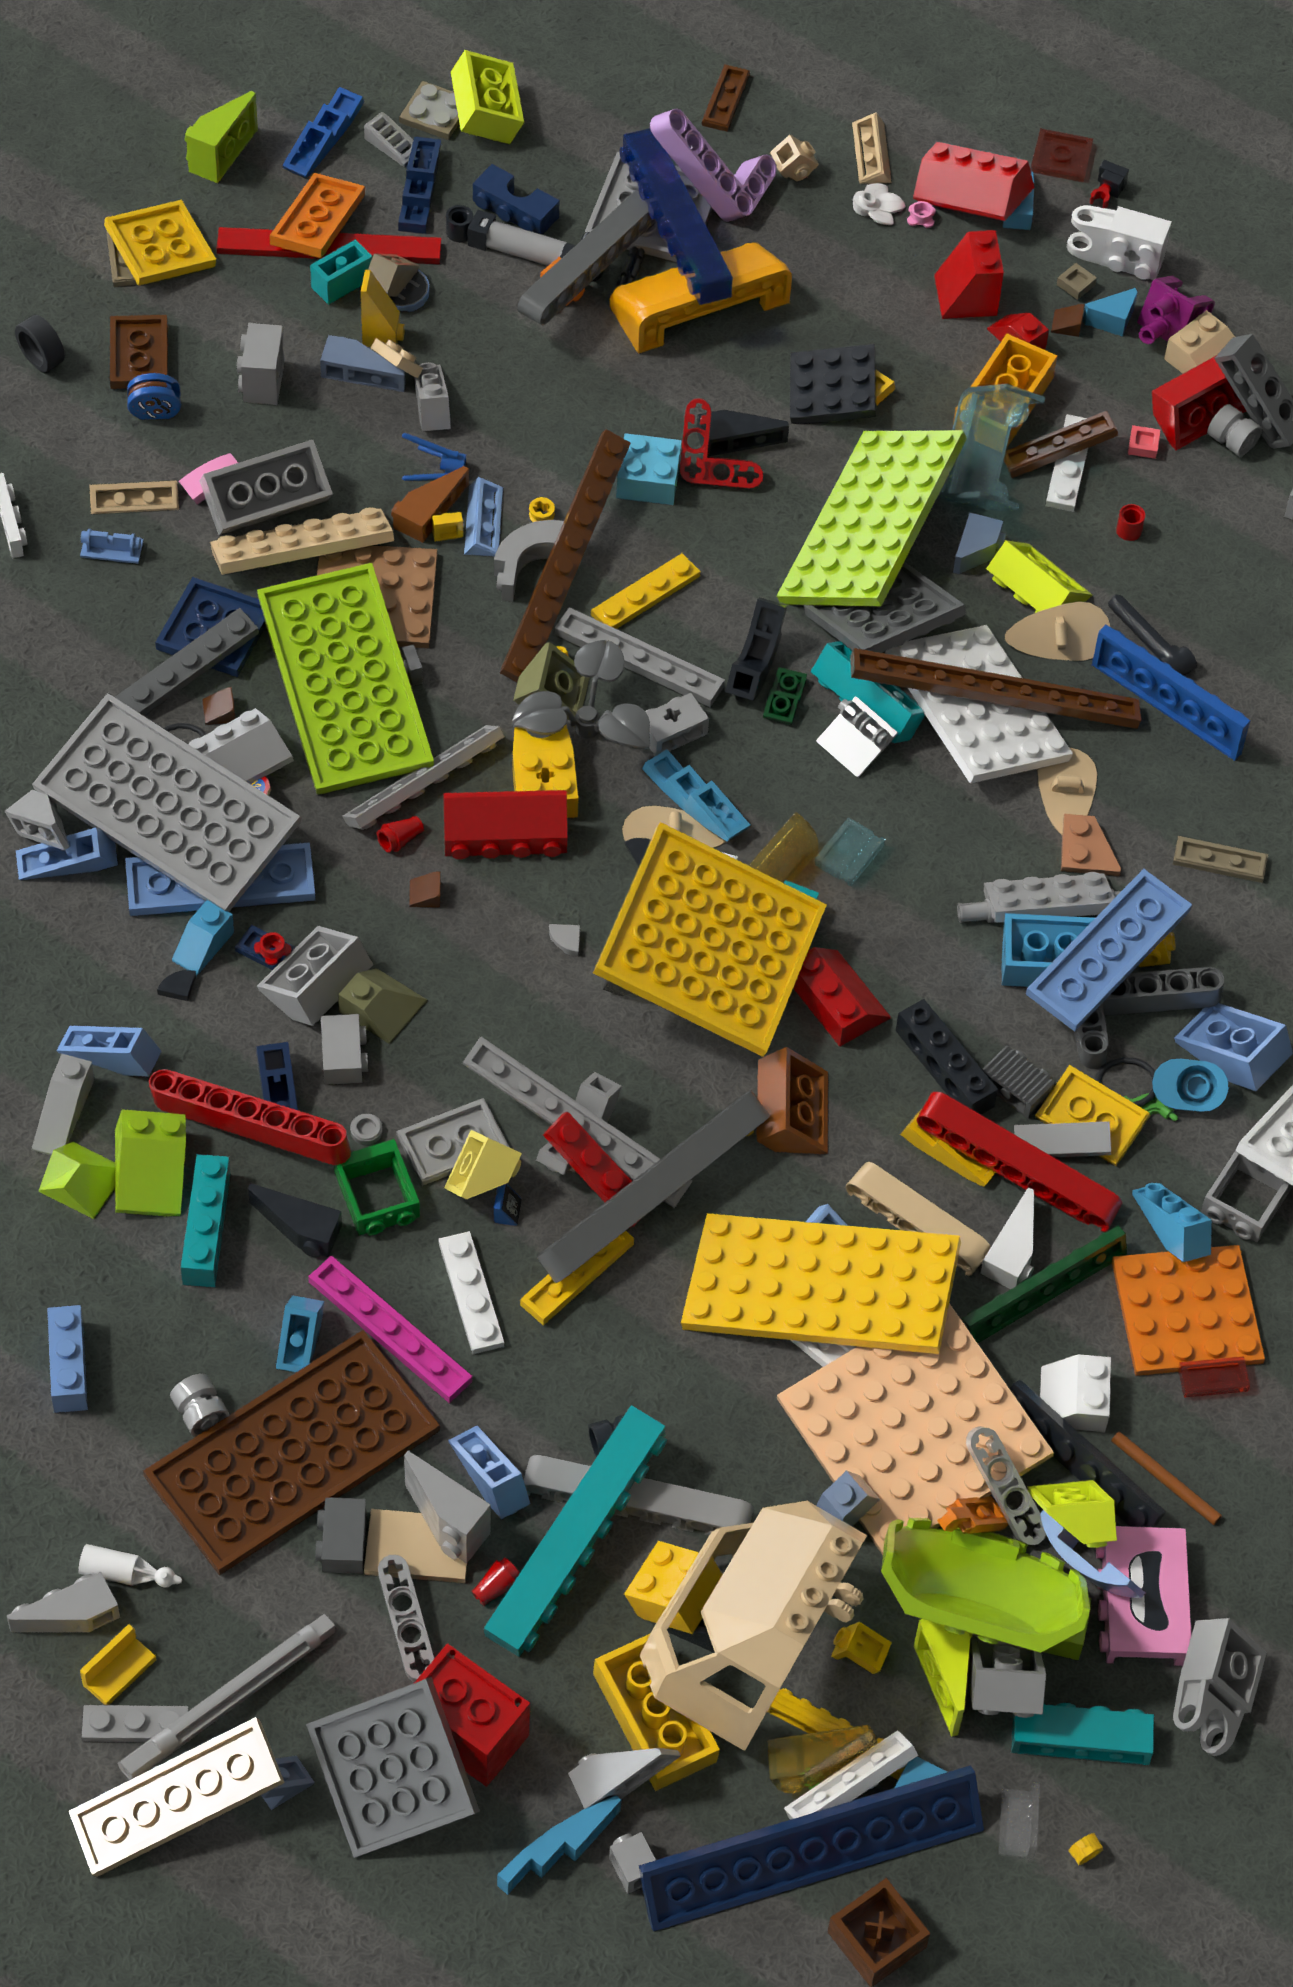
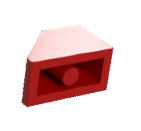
M1031 313L1008 314L987 328L1000 342L1006 334H1009L1046 350L1049 329Z

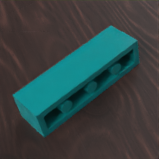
M841 641L827 643L811 670V673L818 678V682L823 687L831 689L840 696V701L844 699L850 701L855 696L898 732L891 741L892 743L910 740L925 717L924 711L918 703L898 686L851 678L850 656L853 650Z
M199 1154L196 1156L181 1261L183 1285L215 1287L231 1175L229 1157Z
M1060 1703L1056 1706L1043 1705V1714H1034V1716L1027 1718L1018 1717L1013 1714L1011 1753L1149 1765L1153 1755L1154 1714H1145L1144 1711L1138 1709H1129L1125 1712L1111 1711L1104 1706H1094L1090 1709L1076 1708L1075 1705L1070 1703Z

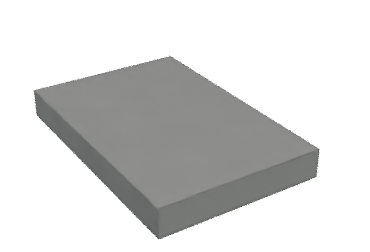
M484 1098L396 1131V1136L422 1186L451 1174L471 1130L509 1147Z

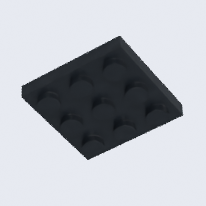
M875 344L791 352V424H811L876 417Z

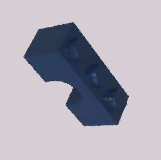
M491 164L473 183V201L479 208H487L496 213L501 220L511 221L520 226L521 229L543 235L559 218L560 200L538 188L526 197L513 196L514 175L494 164Z

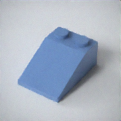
M1220 1003L1216 1006L1205 1007L1174 1038L1175 1043L1200 1061L1216 1064L1224 1071L1229 1082L1257 1091L1293 1054L1286 1025Z

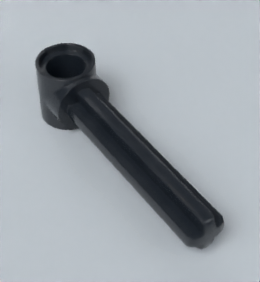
M1116 594L1108 602L1109 608L1160 661L1168 663L1183 676L1197 668V661L1190 649L1185 646L1180 648L1177 645L1171 646L1122 595Z

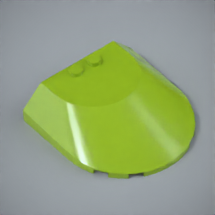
M909 1518L907 1526H903L904 1521L899 1519L889 1524L884 1540L881 1572L905 1614L945 1625L944 1628L947 1631L955 1634H964L967 1631L977 1634L980 1640L990 1644H998V1641H1002L1040 1653L1085 1629L1090 1612L1087 1582L1077 1570L1070 1569L1069 1574L1063 1571L1065 1562L1047 1552H1042L1039 1559L1025 1553L1028 1544L994 1532L964 1534L960 1528L952 1532L939 1528H930L932 1521L928 1518Z

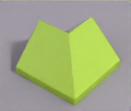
M71 1142L53 1150L39 1192L94 1219L115 1190V1162L75 1142Z

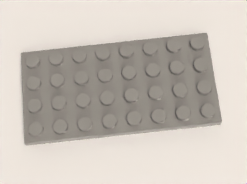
M108 693L32 784L34 790L47 794L51 801L91 827L103 830L108 838L203 900H209L228 912L302 822L301 817Z

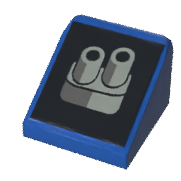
M508 1184L497 1187L494 1204V1222L516 1226L518 1225L522 1199Z

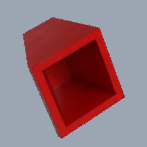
M996 230L967 232L935 273L934 278L942 319L997 316L1004 270Z

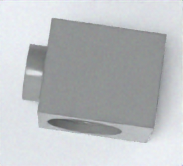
M642 1832L634 1836L632 1834H625L617 1838L613 1845L610 1846L609 1859L627 1894L642 1888L639 1865L656 1860Z

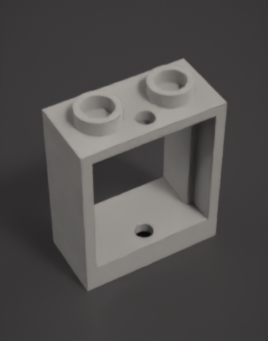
M1235 1150L1205 1196L1201 1212L1211 1219L1213 1223H1222L1233 1229L1240 1238L1258 1242L1293 1185L1277 1178L1273 1173L1251 1162ZM1237 1170L1278 1191L1259 1221L1218 1200Z

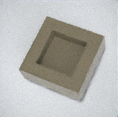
M1075 263L1058 277L1057 286L1078 300L1096 285L1097 277Z

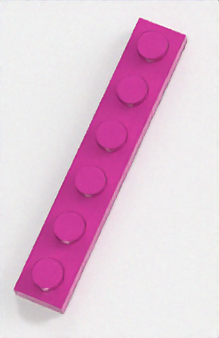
M330 1256L308 1276L309 1283L448 1403L454 1400L472 1383V1375L333 1256Z

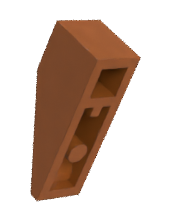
M463 466L408 492L404 499L398 501L392 509L393 529L423 543L432 532V516L447 513L468 487L469 468Z

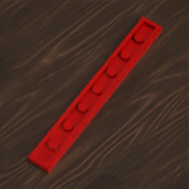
M219 227L217 254L322 259L270 245V234L273 230ZM339 233L323 255L325 257L356 239L372 255V258L374 253L394 254L413 263L440 264L441 238Z

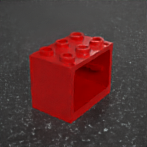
M447 1643L414 1683L432 1677L465 1771L487 1787L528 1738L530 1702Z

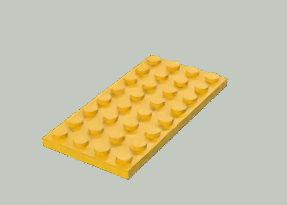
M707 1213L682 1315V1329L939 1354L961 1239L959 1235Z

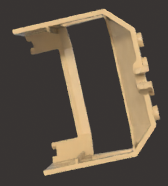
M809 1501L762 1508L754 1523L721 1527L711 1532L640 1653L644 1668L647 1667L652 1681L650 1687L654 1698L745 1751L823 1612L846 1623L853 1619L854 1609L849 1604L855 1607L861 1604L864 1599L863 1593L858 1588H854L853 1585L841 1583L867 1535ZM732 1554L731 1562L701 1611L715 1653L679 1666L667 1629L711 1556L715 1560L717 1556ZM732 1665L762 1682L766 1687L755 1707L750 1708L704 1680L723 1668Z

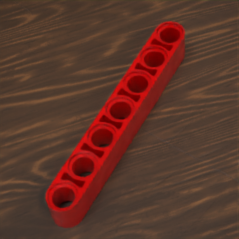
M158 1070L149 1078V1087L154 1103L162 1111L172 1114H185L187 1119L331 1165L342 1164L350 1158L351 1148L347 1132L339 1123L171 1070Z
M932 1092L917 1117L918 1125L926 1132L1023 1189L1027 1190L1028 1187L1033 1189L1035 1196L1087 1225L1091 1223L1102 1228L1100 1230L1102 1232L1109 1230L1122 1206V1200L1114 1192L944 1093Z

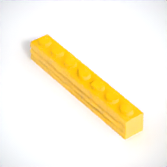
M784 1688L782 1690L779 1689L767 1711L855 1758H858L884 1740L870 1736L869 1732L863 1728L857 1729L851 1726L846 1719H838L832 1716L824 1708L818 1709L812 1706L809 1700L799 1699L793 1696L791 1691ZM906 1766L896 1770L890 1776L899 1780Z

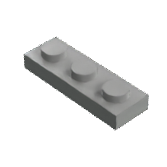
M84 1705L82 1742H147L187 1713L188 1706Z

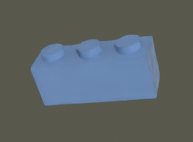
M81 1305L47 1308L51 1397L54 1413L88 1410L84 1326Z

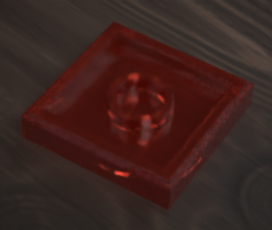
M1040 128L1030 168L1031 172L1084 182L1094 139Z

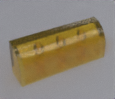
M795 812L748 866L782 883L785 880L793 882L818 853V837L812 826Z

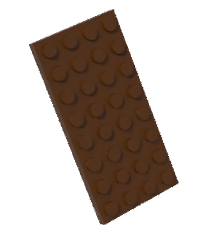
M362 1330L143 1470V1474L220 1576L325 1507V1498H339L406 1454L407 1451L412 1450L438 1433L440 1425L364 1330Z

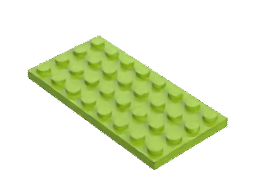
M863 431L777 594L779 602L789 605L882 606L967 440L964 431Z
M368 563L257 589L261 609L316 794L319 795L398 776L420 768L433 767L434 759L373 564Z

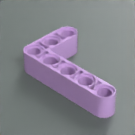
M672 109L651 119L650 128L654 137L723 221H733L748 216L753 212L777 172L776 163L770 155H762L743 162L736 174L733 175L680 109Z

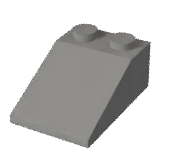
M407 1451L404 1455L405 1486L436 1541L441 1546V1550L452 1559L459 1558L467 1564L490 1535L491 1504L410 1451Z

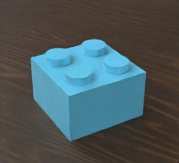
M625 433L624 439L631 444L618 472L616 498L674 505L682 440Z

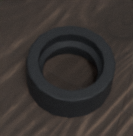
M33 315L16 326L15 337L22 353L39 371L47 372L64 361L65 351L62 342L51 324L43 317Z

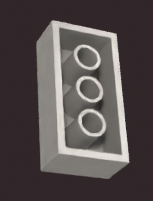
M313 439L205 473L199 480L219 535L328 501L333 495Z

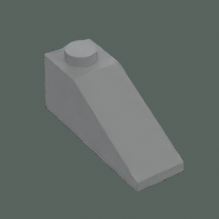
M31 790L5 810L14 829L20 836L62 850L69 848L61 817L56 810L57 804L51 801L47 794Z
M61 1054L49 1084L32 1151L52 1155L54 1149L69 1143L94 1082L92 1061Z
M664 1748L604 1754L593 1753L580 1759L579 1765L568 1774L584 1809L613 1796H618L620 1799L624 1798L678 1759L680 1753L678 1750Z

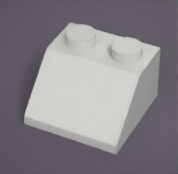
M1078 1354L1042 1366L1040 1398L1074 1429L1105 1432L1110 1412L1111 1357Z

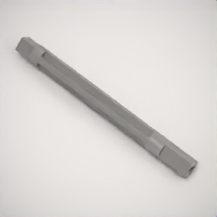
M323 1614L311 1624L303 1627L119 1761L120 1770L129 1780L149 1771L320 1646L323 1641L335 1633L334 1623Z

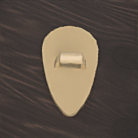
M1073 602L1045 609L1023 618L1007 630L1005 641L1015 649L1029 655L1057 660L1084 661L1094 657L1098 632L1105 624L1110 627V623L1101 608L1092 603Z
M1070 748L1073 755L1069 762L1042 767L1037 770L1040 793L1047 816L1061 835L1064 814L1088 815L1096 790L1097 770L1095 763L1087 754Z
M641 807L631 812L625 819L622 828L625 841L633 838L652 839L658 824L662 822L712 848L727 842L705 828L684 810L670 807Z

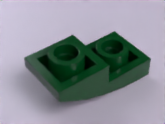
M778 667L763 718L792 725L807 681V674Z

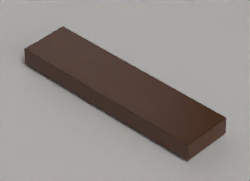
M1104 411L1001 453V457L1011 478H1014L1119 435L1108 411Z

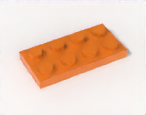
M314 173L270 234V245L322 258L364 198L365 186Z

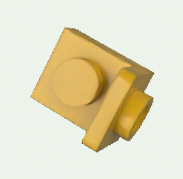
M859 1621L838 1631L833 1641V1644L836 1646L831 1656L837 1660L847 1657L870 1673L875 1674L880 1672L892 1642Z

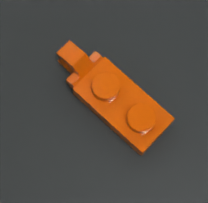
M992 1496L957 1499L946 1508L948 1512L937 1520L944 1531L952 1532L960 1528L964 1534L1001 1531L1009 1525Z

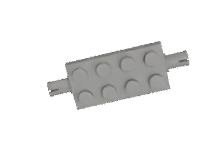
M1088 872L1084 875L1076 876L1059 874L1050 878L1026 877L1023 880L1012 881L997 879L994 882L984 883L986 898L984 902L958 903L957 913L960 923L987 920L988 923L1004 922L1005 913L1069 917L1099 915L1121 891L1114 892L1105 874Z

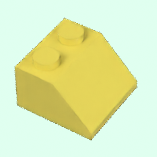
M471 1130L444 1188L462 1198L469 1199L507 1184L510 1178L514 1177L520 1169L522 1153Z

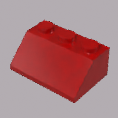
M817 947L808 950L793 988L839 1047L891 1018L838 950Z

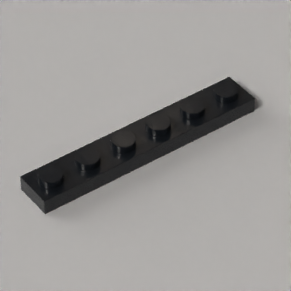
M1019 1380L1013 1383L1010 1388L1011 1392L1053 1450V1457L1080 1481L1094 1480L1114 1500L1115 1513L1130 1527L1155 1528L1166 1511L1023 1381Z

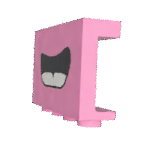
M1116 1526L1117 1541H1108L1107 1546L1096 1548V1558L1102 1559V1568L1110 1562L1140 1587L1145 1594L1142 1598H1130L1103 1590L1104 1600H1099L1098 1619L1099 1621H1105V1632L1101 1631L1099 1637L1100 1652H1106V1663H1113L1115 1657L1173 1658L1174 1665L1183 1666L1191 1638L1186 1529Z

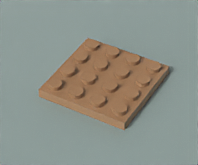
M366 546L319 556L317 575L372 563L398 647L414 645L415 648H429L437 549Z

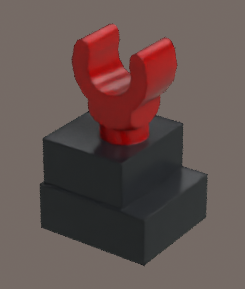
M1104 160L1099 168L1098 182H1100V186L1092 191L1090 204H1093L1095 199L1100 198L1104 200L1102 208H1107L1110 195L1118 198L1121 191L1125 188L1129 169Z

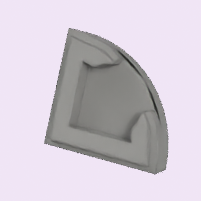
M549 924V936L552 942L563 950L564 953L578 956L580 925Z

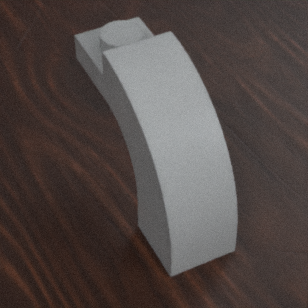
M543 520L529 523L514 530L501 542L494 557V576H498L497 590H502V601L513 602L517 576L526 564L538 559H548L564 521Z
M594 1072L581 1083L575 1101L608 1123L622 1086ZM549 1142L539 1150L536 1161L546 1165L549 1170L563 1175L569 1170L575 1172L571 1165Z

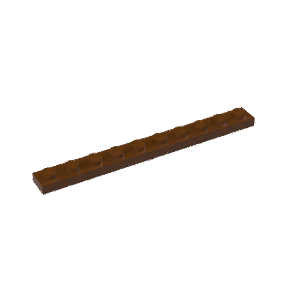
M607 429L601 433L499 672L517 683L521 673L548 640L631 444Z
M853 648L850 656L851 678L1136 729L1141 722L1139 699L857 648Z

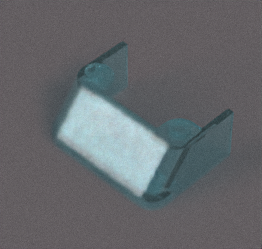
M1009 384L967 388L960 397L952 430H963L967 440L939 493V497L950 502L993 511L1018 510L1019 504L1008 500L1009 493L1006 484L999 482L1011 428L1018 427L1026 421L1029 415V404L1044 403L1045 397Z

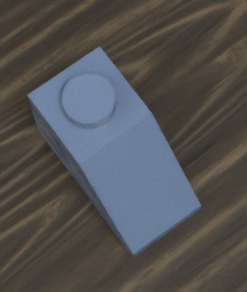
M969 513L955 557L953 573L960 574L994 558L996 551L1001 548L1006 539V534L1002 533V520Z
M846 1470L822 1493L816 1506L853 1526L880 1498L860 1475Z

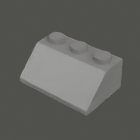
M256 708L242 713L240 717L216 727L214 731L201 738L194 739L188 744L249 784L294 761L293 756L271 720Z
M317 926L257 985V988L292 1020L313 1026L321 1019V1016L339 1001L338 994L359 972L369 970L373 963L359 937Z

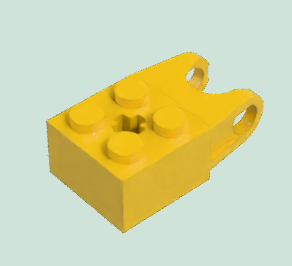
M567 724L561 731L551 734L546 738L533 737L526 729L515 727L512 768L514 791L566 790L567 818L578 817V790L574 751Z

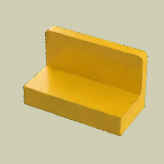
M128 1624L80 1670L83 1686L104 1705H110L156 1661V1656L136 1639L135 1628Z

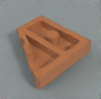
M1064 814L1061 871L1077 873L1097 872L1099 874L1120 876L1121 867L1095 816Z

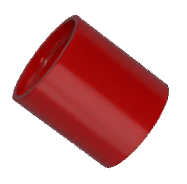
M1128 504L1121 508L1116 532L1120 538L1134 541L1141 536L1146 516L1143 508L1135 504Z

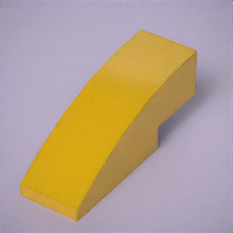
M919 1111L900 1135L912 1145L966 1179L984 1187L996 1172L923 1130L916 1121L920 1113Z

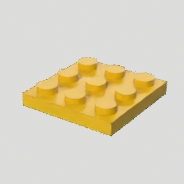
M182 200L105 218L104 226L138 286L213 268L216 265L214 254Z

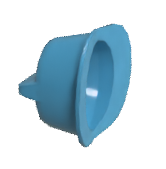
M1170 1059L1158 1067L1152 1080L1153 1092L1157 1099L1167 1107L1181 1110L1211 1111L1222 1104L1226 1099L1229 1089L1228 1079L1224 1071L1216 1064L1207 1061Z

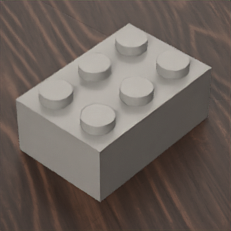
M978 1636L970 1638L967 1679L973 1710H978L985 1715H996L999 1711L1013 1712L1014 1715L1025 1718L1032 1717L1034 1714H1043L1046 1672L1041 1653L1002 1641H998V1644H990L980 1640Z

